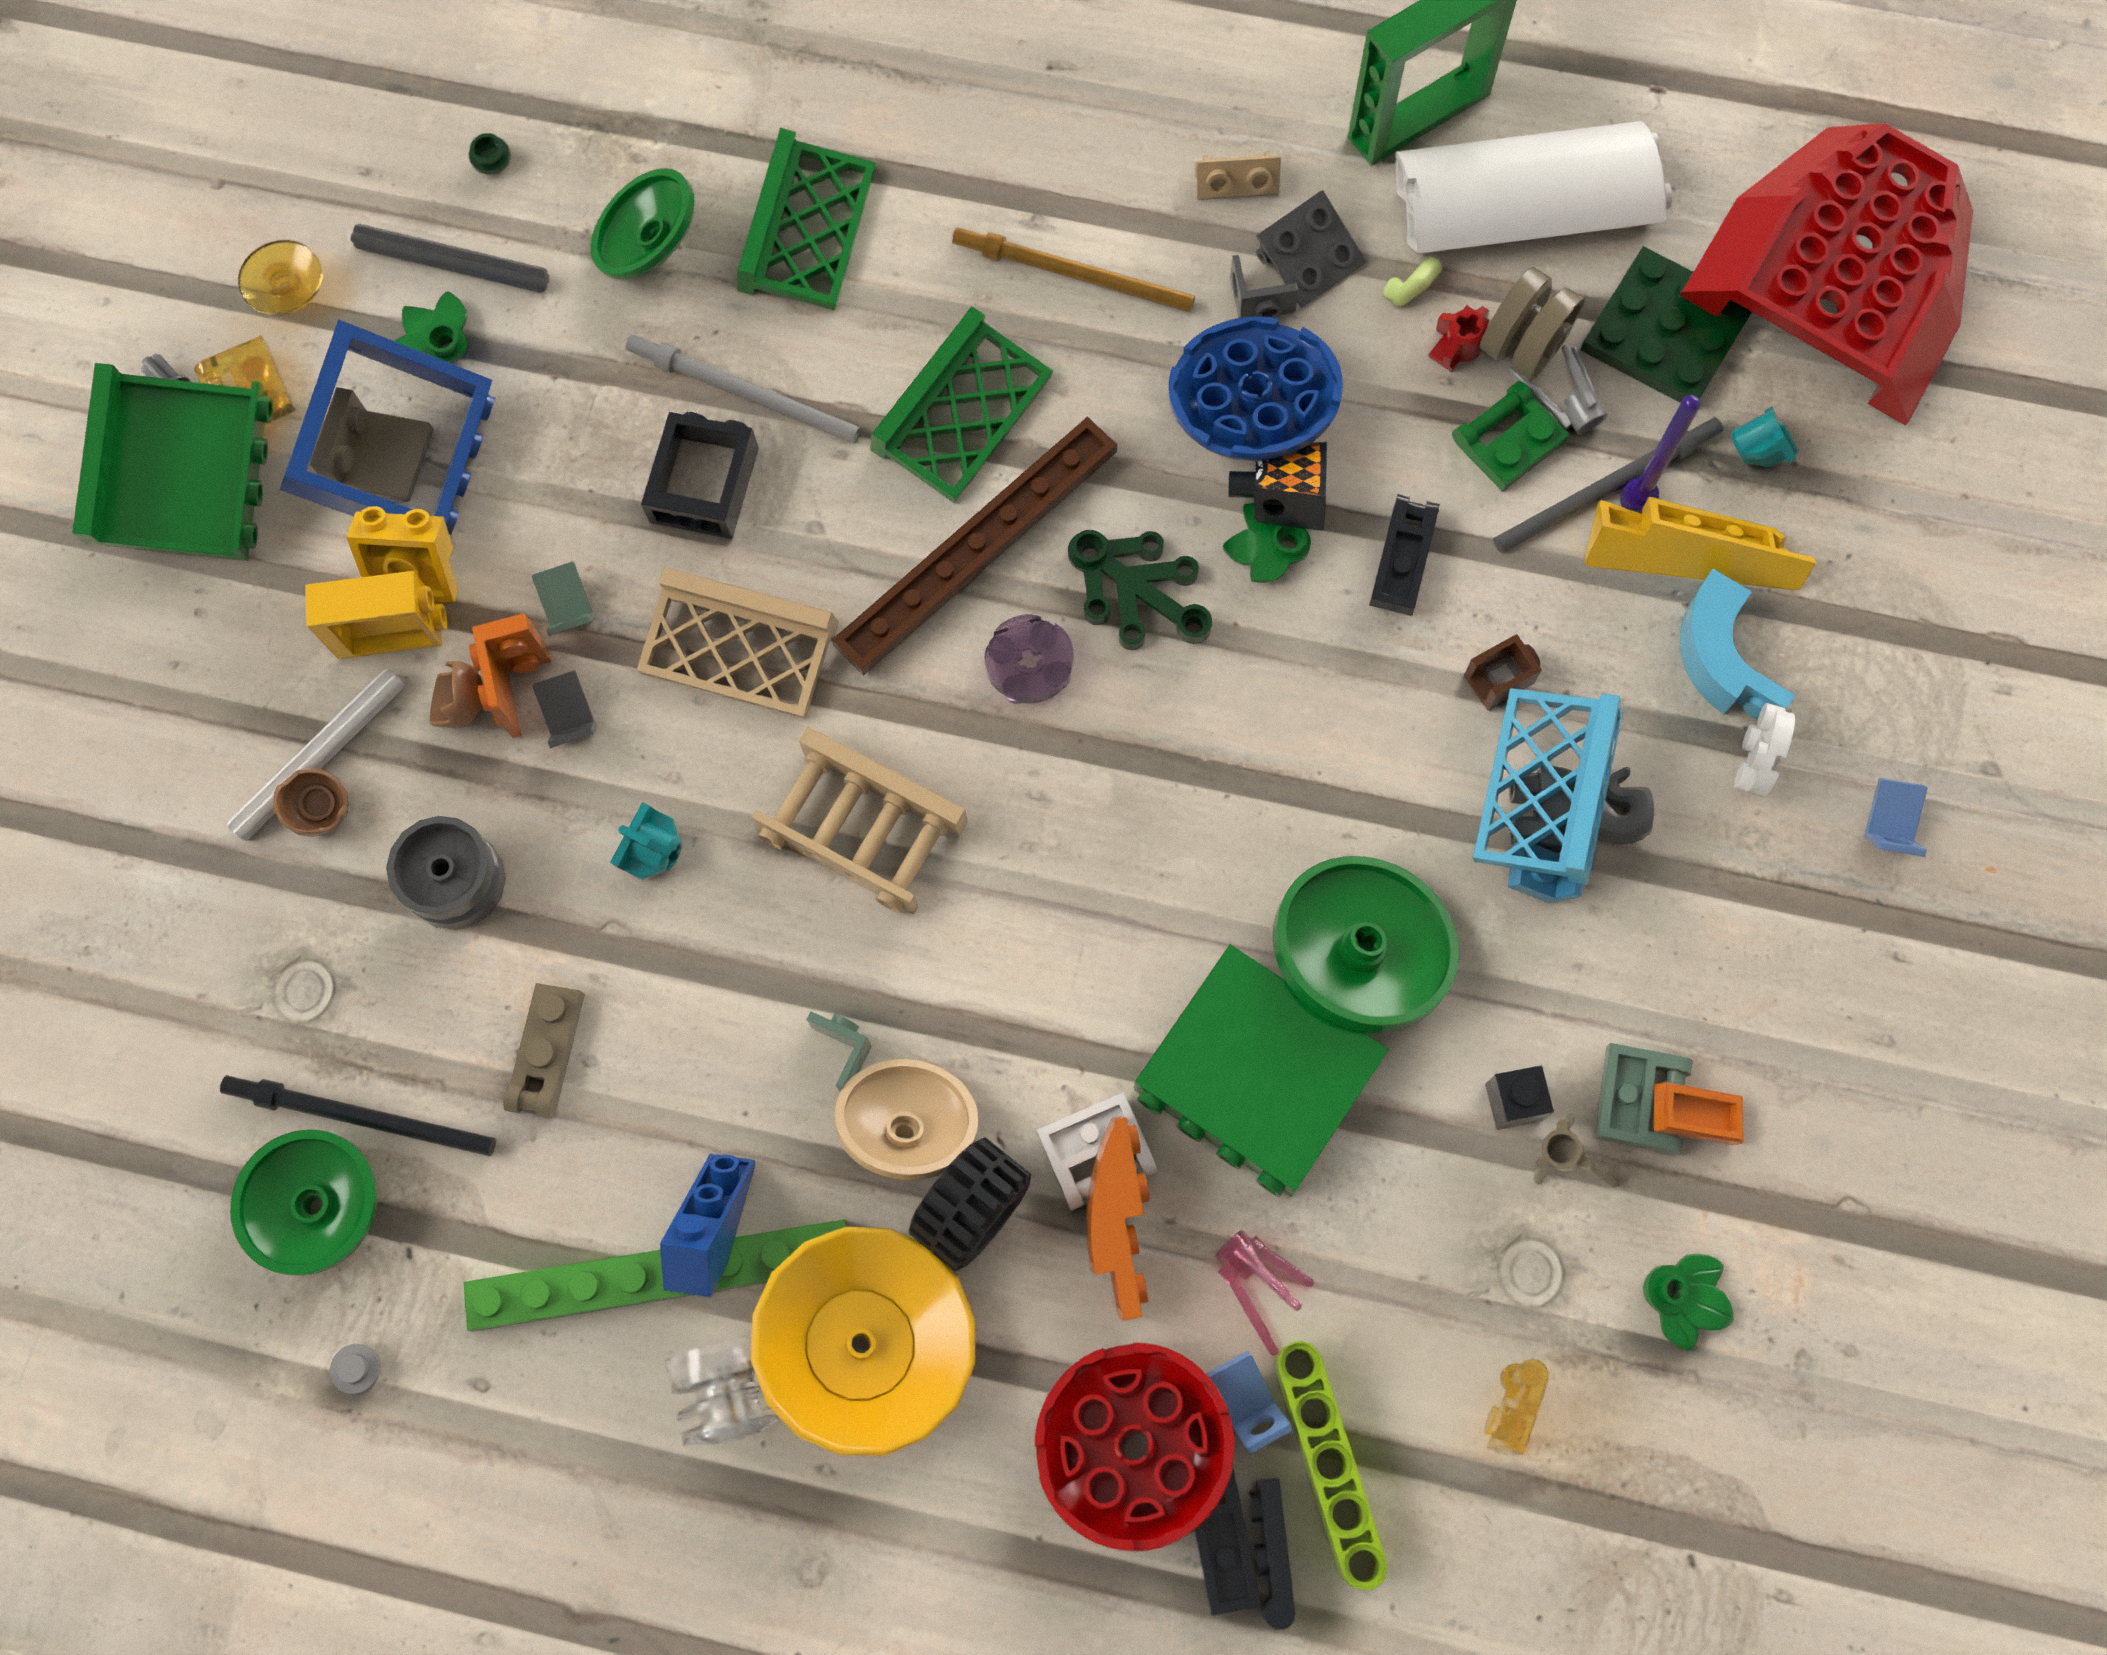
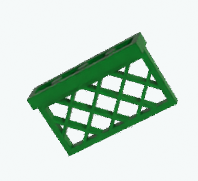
M780 127L737 270V291L754 296L755 289L835 311L876 162L797 141L795 131ZM801 156L819 161L824 170L806 178L799 167ZM848 169L864 174L861 183L848 189L845 188L837 175ZM796 176L799 182L793 184ZM830 178L839 193L821 201L812 186ZM805 190L814 205L796 213L788 201L789 197ZM858 195L855 203L852 197ZM845 201L852 212V217L836 224L827 209ZM786 212L789 217L783 219L784 213ZM820 213L829 228L814 236H810L802 221ZM794 225L803 241L785 249L778 238V234ZM848 230L845 238L842 232ZM835 236L842 247V253L826 260L817 244ZM775 247L778 253L772 255ZM810 249L819 264L800 272L791 257ZM782 261L786 263L793 274V277L782 282L766 278L768 268ZM838 265L837 271H836V274H835L834 271L832 270V268ZM825 272L832 283L830 295L813 291L806 280Z
M973 306L970 307L873 431L870 450L882 459L888 456L954 504L1053 374V370L986 324L984 322L985 315ZM984 339H987L1000 349L1002 361L979 363L977 348ZM971 357L973 364L965 365ZM1026 367L1038 375L1032 386L1014 388L1010 369ZM1004 370L1007 389L984 391L981 372ZM974 373L978 392L954 395L952 381L956 375ZM947 388L948 396L940 397ZM1018 396H1023L1022 399H1021V400L1019 401V403L1017 404V403H1016V397H1018ZM1009 398L1011 407L1009 416L1007 418L989 420L986 400ZM979 401L983 421L959 423L956 404ZM950 405L953 424L930 427L928 411L932 407ZM922 420L923 428L915 429ZM991 428H999L992 437ZM984 429L987 444L983 450L965 452L961 432ZM955 433L958 453L934 455L931 436ZM925 437L928 456L911 458L899 449L907 439ZM974 460L970 467L967 468L966 461ZM960 461L962 477L954 488L938 477L936 464ZM930 465L931 471L923 466Z

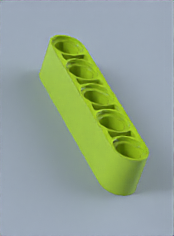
M1303 1341L1292 1342L1282 1348L1276 1355L1274 1362L1275 1374L1337 1571L1344 1582L1362 1591L1373 1590L1380 1586L1386 1578L1388 1570L1387 1559L1320 1353L1313 1345ZM1299 1351L1309 1358L1311 1370L1305 1379H1296L1288 1374L1285 1361L1290 1352ZM1308 1400L1319 1401L1326 1410L1327 1417L1325 1423L1318 1429L1309 1428L1301 1418L1302 1406ZM1325 1449L1334 1450L1342 1459L1341 1472L1333 1479L1323 1477L1317 1469V1458ZM1343 1499L1352 1501L1358 1510L1357 1522L1349 1529L1339 1528L1333 1520L1334 1506ZM1366 1550L1374 1560V1569L1368 1578L1356 1580L1349 1571V1561L1354 1553Z

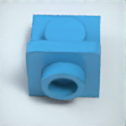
M1536 844L1530 847L1538 859L1559 862L1560 854ZM1525 851L1518 855L1529 857ZM1510 868L1507 887L1547 903L1579 898L1582 894L1583 884L1569 882L1568 877Z

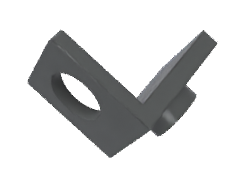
M1239 255L1232 256L1230 280L1238 318L1257 316L1276 318L1279 315L1295 312L1298 297L1297 283L1247 291Z
M575 670L533 684V690L551 734L548 740L550 748L594 733L596 723Z

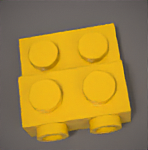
M377 506L365 508L361 512H355L346 538L361 577L414 571L422 583L431 588L433 597L437 602L455 603L459 590L449 562L453 545L444 517L429 516V513L423 509H414L406 514L385 513L382 508Z

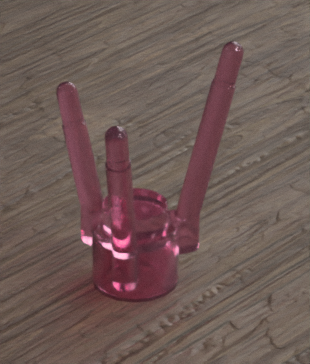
M1242 1229L1227 1241L1215 1255L1224 1265L1218 1273L1230 1285L1269 1354L1275 1356L1278 1354V1348L1239 1281L1238 1276L1240 1275L1246 1282L1257 1274L1295 1311L1301 1309V1303L1263 1266L1266 1260L1308 1288L1313 1286L1314 1281L1297 1267L1269 1249L1257 1236L1251 1239Z

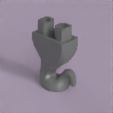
M1541 766L1536 773H1531L1521 779L1533 796L1556 783L1544 766ZM1553 766L1561 778L1572 772V770ZM1624 767L1610 775L1598 840L1613 844H1633L1643 840L1652 831L1654 802L1650 789L1648 787H1620L1619 785L1629 777L1631 771L1628 767ZM1575 782L1568 785L1572 793L1574 791ZM1516 783L1509 787L1511 803L1523 804L1528 801ZM1561 790L1542 802L1540 806L1553 822L1570 810L1571 802ZM1608 803L1624 807L1625 815L1618 814ZM1534 808L1533 816H1521L1512 822L1524 840L1547 826ZM1566 825L1558 829L1563 836L1565 834ZM1511 833V844L1518 843ZM1553 833L1536 843L1538 846L1561 853L1562 845Z

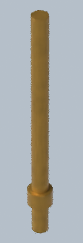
M956 227L953 233V244L980 251L983 257L996 261H1000L1001 258L1188 312H1191L1195 295L1007 242L1005 236L992 232L983 235Z

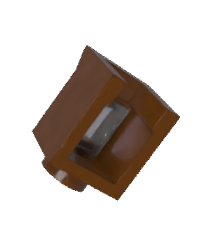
M1515 634L1472 658L1464 676L1486 709L1490 711L1508 699L1510 688L1524 690L1535 684L1542 669L1540 668V659L1533 647L1529 644L1524 645L1518 634Z

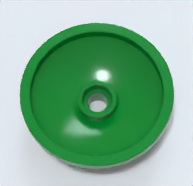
M660 168L648 171L625 185L607 204L595 225L591 238V257L595 266L610 278L629 279L647 274L665 262L681 244L692 222L695 200L690 182L676 170Z
M298 1130L272 1139L258 1149L246 1162L238 1175L232 1191L230 1216L232 1228L239 1245L258 1265L279 1274L307 1276L335 1267L359 1247L373 1223L378 1193L372 1167L367 1158L354 1144L327 1131ZM320 1198L322 1201L321 1210L316 1214H312L310 1205L313 1200Z

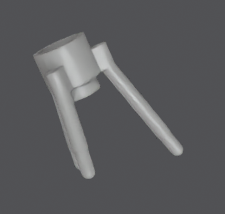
M1564 344L1561 348L1578 387L1577 391L1564 400L1566 405L1564 411L1532 381L1530 382L1512 371V366L1508 368V372L1517 381L1524 382L1530 388L1533 397L1557 418L1565 430L1573 426L1577 434L1585 433L1601 424L1608 417L1607 412L1597 397L1586 365L1577 347L1571 349L1569 345Z

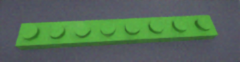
M843 1219L735 1237L727 1266L714 1292L766 1284L771 1273L804 1242L845 1226L848 1227L847 1221ZM660 1250L463 1282L467 1331L471 1332L693 1296L692 1294L663 1290Z

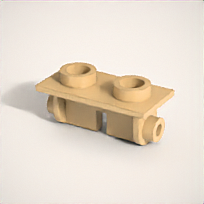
M1265 152L1264 155L1243 156L1240 158L1208 159V156H1203V160L1195 161L1197 199L1279 194L1281 155L1270 156V152Z

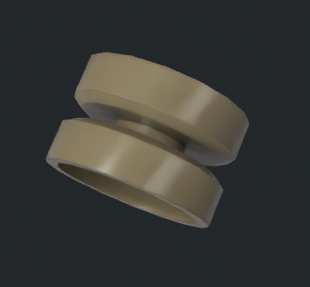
M1535 267L1529 268L1509 291L1490 321L1479 346L1480 351L1498 362L1510 356L1516 349L1512 358V371L1530 382L1537 378L1559 351L1571 332L1585 303V298L1567 287L1555 292L1549 298L1552 291V278Z

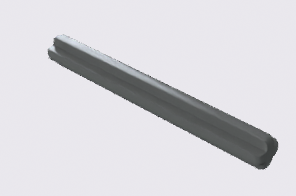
M355 225L351 234V242H353L354 247L357 249L539 293L546 291L550 275H548L547 270L543 267L368 225Z

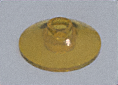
M292 240L272 241L255 249L244 260L238 274L239 291L246 303L259 313L270 316L288 315L301 310L315 298L322 284V266L315 253L306 245Z

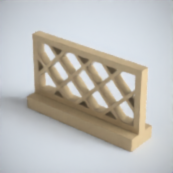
M664 567L659 580V584L662 586L661 594L636 671L641 674L806 719L830 638L835 637L839 621L833 613ZM671 601L687 605L694 619L672 630L666 619ZM696 608L704 609L707 611L699 615ZM719 614L729 616L736 630L714 642L704 623ZM737 619L748 621L749 623L741 627ZM761 625L770 627L777 642L755 653L745 634ZM699 626L708 645L686 657L677 638ZM664 627L667 634L660 637ZM778 630L791 634L782 638ZM740 637L750 657L728 668L718 649ZM801 637L817 640L813 656L797 665L787 645ZM671 641L681 660L666 669L651 666L656 649ZM782 648L792 668L769 680L760 660ZM713 652L723 672L707 681L699 679L691 664ZM755 664L764 684L750 692L739 690L732 676ZM686 668L689 676L677 672ZM809 668L805 680L801 672ZM795 675L803 687L798 706L782 702L774 689L775 686ZM727 679L731 687L720 685L719 683ZM769 690L773 699L760 695Z

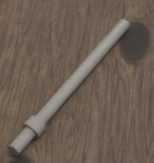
M633 334L629 336L626 342V350L654 361L655 367L670 373L675 370L854 444L859 439L860 427L682 355L681 350L664 342L658 345Z

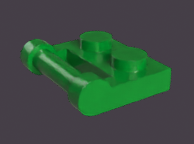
M1517 381L1506 390V396L1471 423H1462L1453 430L1452 437L1458 447L1503 492L1566 443L1569 433L1534 399L1530 388L1524 382ZM1515 409L1524 416L1487 446L1479 440L1480 436Z

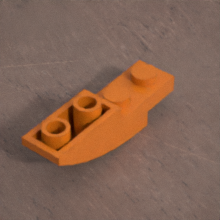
M1119 1116L1111 1118L1098 1149L1089 1186L1086 1221L1090 1270L1095 1275L1110 1272L1117 1313L1125 1321L1143 1317L1140 1304L1148 1303L1144 1276L1142 1273L1135 1274L1132 1255L1139 1254L1136 1230L1134 1225L1126 1226L1125 1218L1144 1215L1142 1203L1149 1202V1190L1145 1174H1137L1134 1154L1141 1153L1136 1125L1128 1126L1127 1117Z

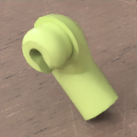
M1434 257L1426 258L1405 282H1402L1398 277L1391 278L1383 290L1384 297L1392 300L1395 306H1405L1428 289L1442 272L1440 261Z

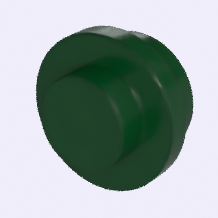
M491 133L480 134L470 144L469 160L473 168L479 173L487 175L496 174L505 169L509 164L511 158L510 149L507 143L498 136Z

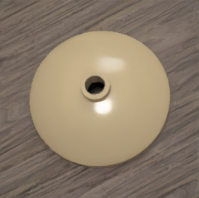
M892 1059L872 1064L857 1072L847 1081L836 1101L834 1125L837 1137L844 1150L865 1169L891 1179L921 1180L942 1174L952 1161L975 1141L978 1128V1111L975 1101L966 1086L947 1070L920 1060Z

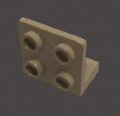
M336 387L310 465L320 476L378 497L408 502L411 499L433 433V427L429 422L367 411L353 390Z

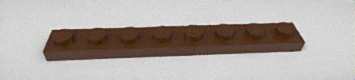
M1087 416L832 639L834 647L864 676L1117 453V443Z

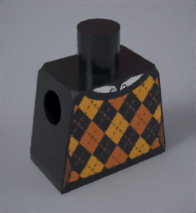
M1327 442L1311 443L1300 451L1285 457L1256 461L1255 471H1229L1228 497L1254 498V519L1259 523L1324 531Z

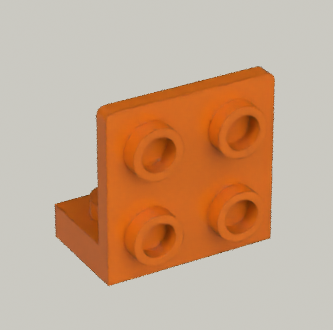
M525 613L473 626L472 631L475 644L469 645V653L476 671L481 670L484 682L483 685L478 686L482 707L485 712H492L496 725L498 727L503 726L512 738L522 736L508 673L532 672L539 665L551 662L547 644Z

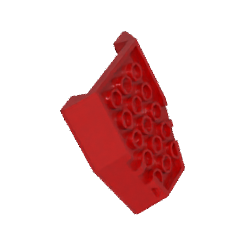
M1886 123L1827 127L1734 201L1680 296L1715 316L1720 314L1730 300L1738 303L1878 384L1867 404L1906 425L1916 410L1961 324L1973 208L1958 164ZM1891 173L1902 175L1907 180V186H1902L1895 182ZM1861 235L1868 238L1872 243L1873 249L1862 247L1858 243L1856 236ZM1820 299H1826L1834 303L1838 314H1831L1825 311L1820 304Z

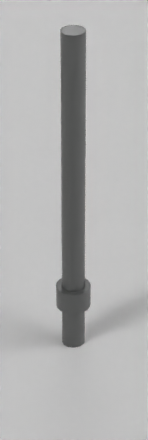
M1713 417L1692 430H1687L1671 460L1684 459L1696 452L1698 445L1722 433L1723 425L1721 421ZM1655 450L1494 537L1493 541L1500 553H1503L1622 488L1630 480L1641 477Z

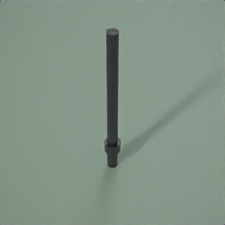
M226 1075L220 1084V1093L252 1100L254 1106L273 1111L277 1110L278 1107L485 1156H491L496 1146V1138L284 1089L283 1083L262 1079L258 1083Z

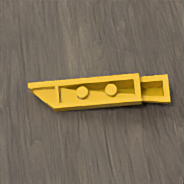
M1648 497L1642 509V514L1600 500L1596 507L1585 555V565L1588 567L1705 580L1711 570L1715 569L1738 584L1790 590L1802 588L1816 561L1812 556L1789 552L1785 549L1786 536L1773 527L1653 497Z

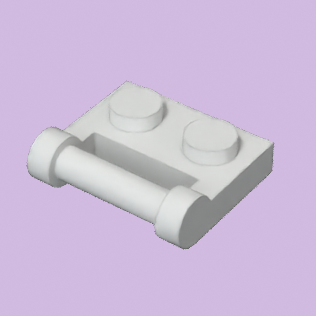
M1124 1092L1037 1129V1134L1070 1211L1084 1205L1083 1200L1088 1198L1091 1181L1090 1176L1075 1183L1070 1170L1096 1159L1101 1140L1113 1117H1127L1128 1126L1136 1125L1141 1147V1153L1134 1154L1137 1174L1144 1173L1147 1178L1158 1173L1155 1161Z

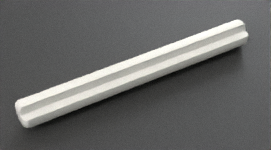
M388 669L383 670L227 822L229 829L244 841L249 840L275 814L273 803L274 791L277 785L282 784L297 770L321 769L403 689V682L392 671Z

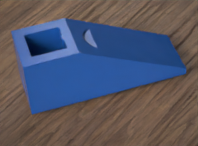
M709 1154L660 1242L663 1290L705 1297L712 1296L729 1260L755 1169V1160L738 1158L732 1155Z

